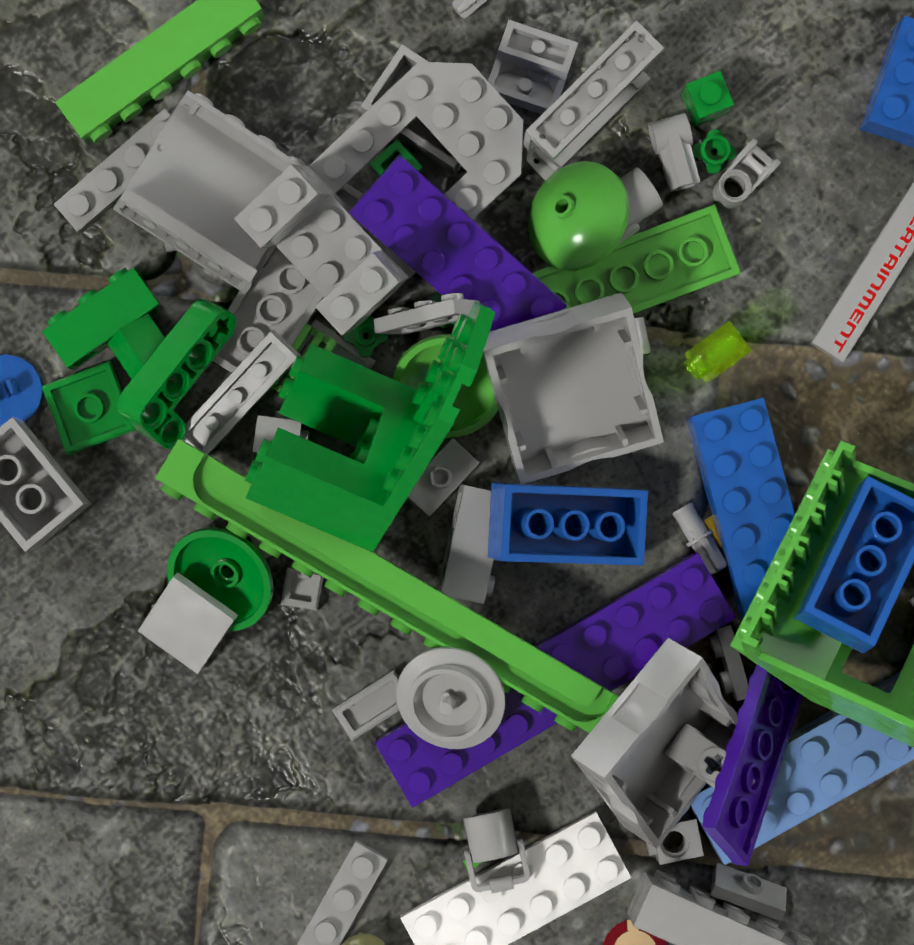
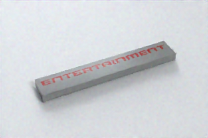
M914 180L810 343L840 363L845 361L914 252Z

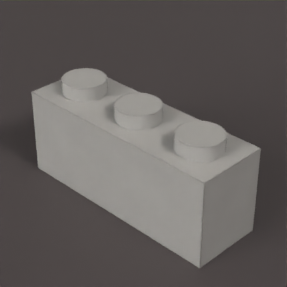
M467 485L459 486L437 586L439 591L450 597L484 604L486 596H492L495 585V575H491L495 559L487 557L491 491Z

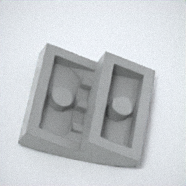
M508 20L488 82L507 103L543 114L561 96L578 42Z

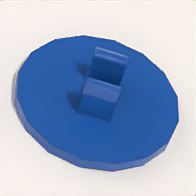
M8 354L0 355V427L12 417L22 419L24 422L31 419L41 406L43 397L42 380L35 367L21 357Z

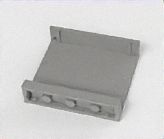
M638 21L634 22L526 130L522 158L546 181L554 172L562 168L651 79L644 70L663 52L664 47ZM638 38H643L644 42H639ZM536 159L539 163L535 164L533 160Z
M188 90L113 210L242 291L251 283L257 273L255 268L268 247L260 248L234 218L289 165H307L301 159L287 156L278 150L275 143L269 138L262 135L257 136L246 129L244 123L239 118L230 114L225 115L214 108L213 103L207 97L198 93L193 94Z

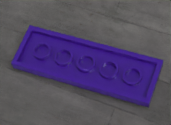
M400 154L349 211V214L442 295L461 293L464 295V299L480 301V304L495 311L490 331L565 310L567 304Z
M756 665L755 671L749 679V689L744 704L738 711V721L732 739L727 744L726 757L720 773L716 776L715 789L709 807L705 809L702 828L735 865L742 866L749 865L803 695L759 665Z

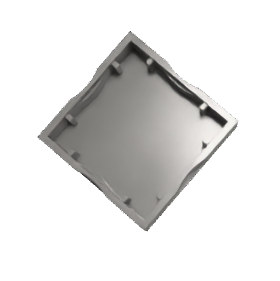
M623 293L489 332L483 351V358L520 484H526L570 471L591 460L613 458L664 443L653 395L644 377L643 353L632 307Z
M668 638L571 757L621 824L657 849L689 809L701 789L706 785L704 781L693 774H689L670 761L664 755V752L685 723L697 729L714 744L726 751L727 744L732 739L738 715L733 707L728 705L723 699L720 685L703 657ZM716 765L712 771H719L721 767Z

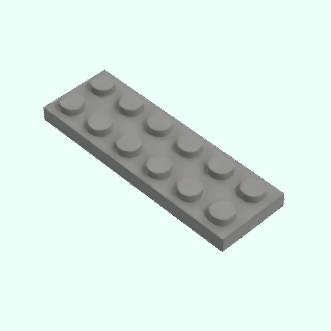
M348 184L337 193L350 209L364 195ZM277 246L267 248L255 268L257 273L251 283L238 292L228 308V311L233 313L236 318V328L230 339L212 361L231 373L272 330H275L292 346L305 324L309 323L317 310L315 306L324 299Z

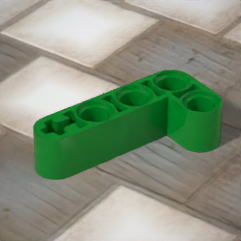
M200 299L190 306L118 398L117 408L119 413L139 433L166 449H173L178 439H184L186 424L173 410L234 333L236 328L234 314L207 299Z

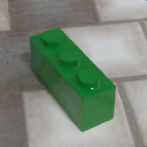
M127 268L117 271L108 279L110 283L99 292L96 289L87 292L78 299L79 306L68 313L66 310L60 311L47 321L49 326L42 330V333L67 368L76 370L109 347L107 343L119 328L146 314L152 317L164 309L145 279L135 268L129 271Z

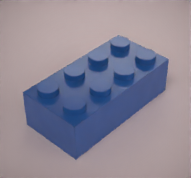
M869 476L856 487L794 619L861 653H865L875 646L914 563L913 498Z
M491 483L487 557L499 561L644 565L648 491L632 488Z

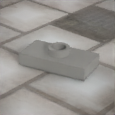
M452 438L428 464L408 497L430 517L479 465V462Z
M720 863L716 864L712 872L711 896L773 919L782 920L786 912V887L761 879L755 874H747Z

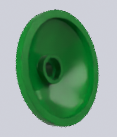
M200 528L185 535L170 553L167 564L168 583L178 572L235 612L238 617L228 631H238L250 627L269 608L274 589L272 573L262 553L248 539H244L224 528Z

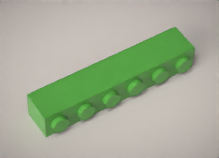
M197 0L55 103L87 145L91 142L95 144L100 143L112 134L113 130L111 128L122 120L128 122L137 117L143 110L141 107L151 99L157 101L169 94L172 90L171 85L182 77L189 79L202 69L201 64L211 56L218 58L225 54L232 47L231 42L242 34L246 37L257 31L262 25L261 21L265 18L263 10L256 0Z

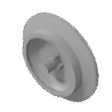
M439 647L424 651L406 665L398 680L396 698L403 720L417 736L435 746L447 749H465L478 745L496 731L503 718L505 693L498 675L487 662L469 651L453 647Z

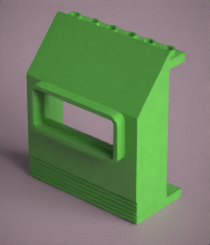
M841 441L836 452L827 450L730 646L810 701L914 747V645L892 691L887 693L842 672L853 648L794 619L856 487L869 476L914 499L913 483L856 461L855 446Z

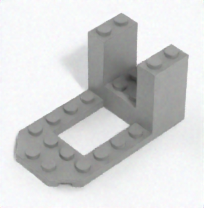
M416 63L309 166L289 165L234 218L260 248L277 246L324 297L315 307L341 335L348 333L363 323L416 273L349 214L351 209L337 195L351 179L418 117L467 171L445 195L471 219H474L522 174L524 120L471 63Z

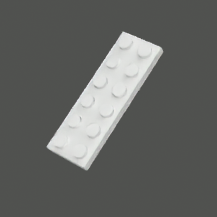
M593 811L526 847L525 853L530 877L524 883L513 885L514 889L493 894L491 890L476 892L471 887L470 879H467L407 911L400 918L414 945H508L629 880L631 876L597 812ZM520 853L509 856L476 874L477 884L488 882L490 878L511 874V876L524 874Z

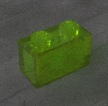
M729 320L684 353L688 358L685 365L696 380L702 377L704 382L707 383L752 350Z

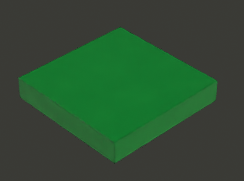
M112 361L41 386L67 456L137 431L118 411V398L123 392V388Z

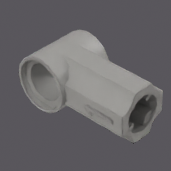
M683 113L649 122L650 140L655 154H659L669 192L680 191L700 184L691 148L693 137L686 114Z

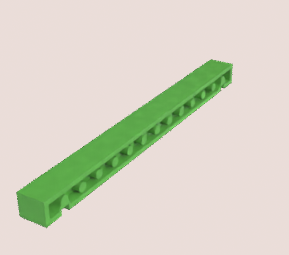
M177 440L155 479L163 483L160 490L179 501L183 495L196 502L194 510L211 520L216 515L227 520L229 523L226 528L244 539L247 538L248 534L262 541L259 545L260 549L276 558H279L281 553L295 560L292 567L310 578L314 572L327 579L324 586L344 597L348 591L360 599L357 605L367 612L377 616L379 611H382L392 617L390 625L401 632L410 635L412 630L423 635L426 637L423 644L430 649L453 647L479 656L496 672L504 692L508 693L511 688L524 695L521 700L524 704L540 713L544 707L557 714L554 721L572 732L578 726L590 733L620 697L375 552L368 551L246 499L245 497L251 484L244 481L245 476L184 440Z

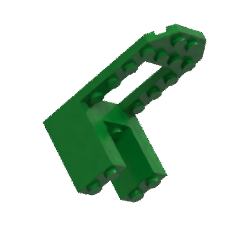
M475 302L468 315L461 313L452 330L451 335L455 337L453 339L446 337L438 355V359H441L440 362L437 360L432 361L425 376L427 384L420 382L417 389L314 344H310L305 356L297 354L288 375L294 378L286 376L278 397L284 399L279 414L355 446L351 458L278 427L271 441L263 439L256 458L251 463L244 480L251 484L245 498L373 552L453 426L460 408L453 406L462 384L470 387L473 382L496 312L487 306Z

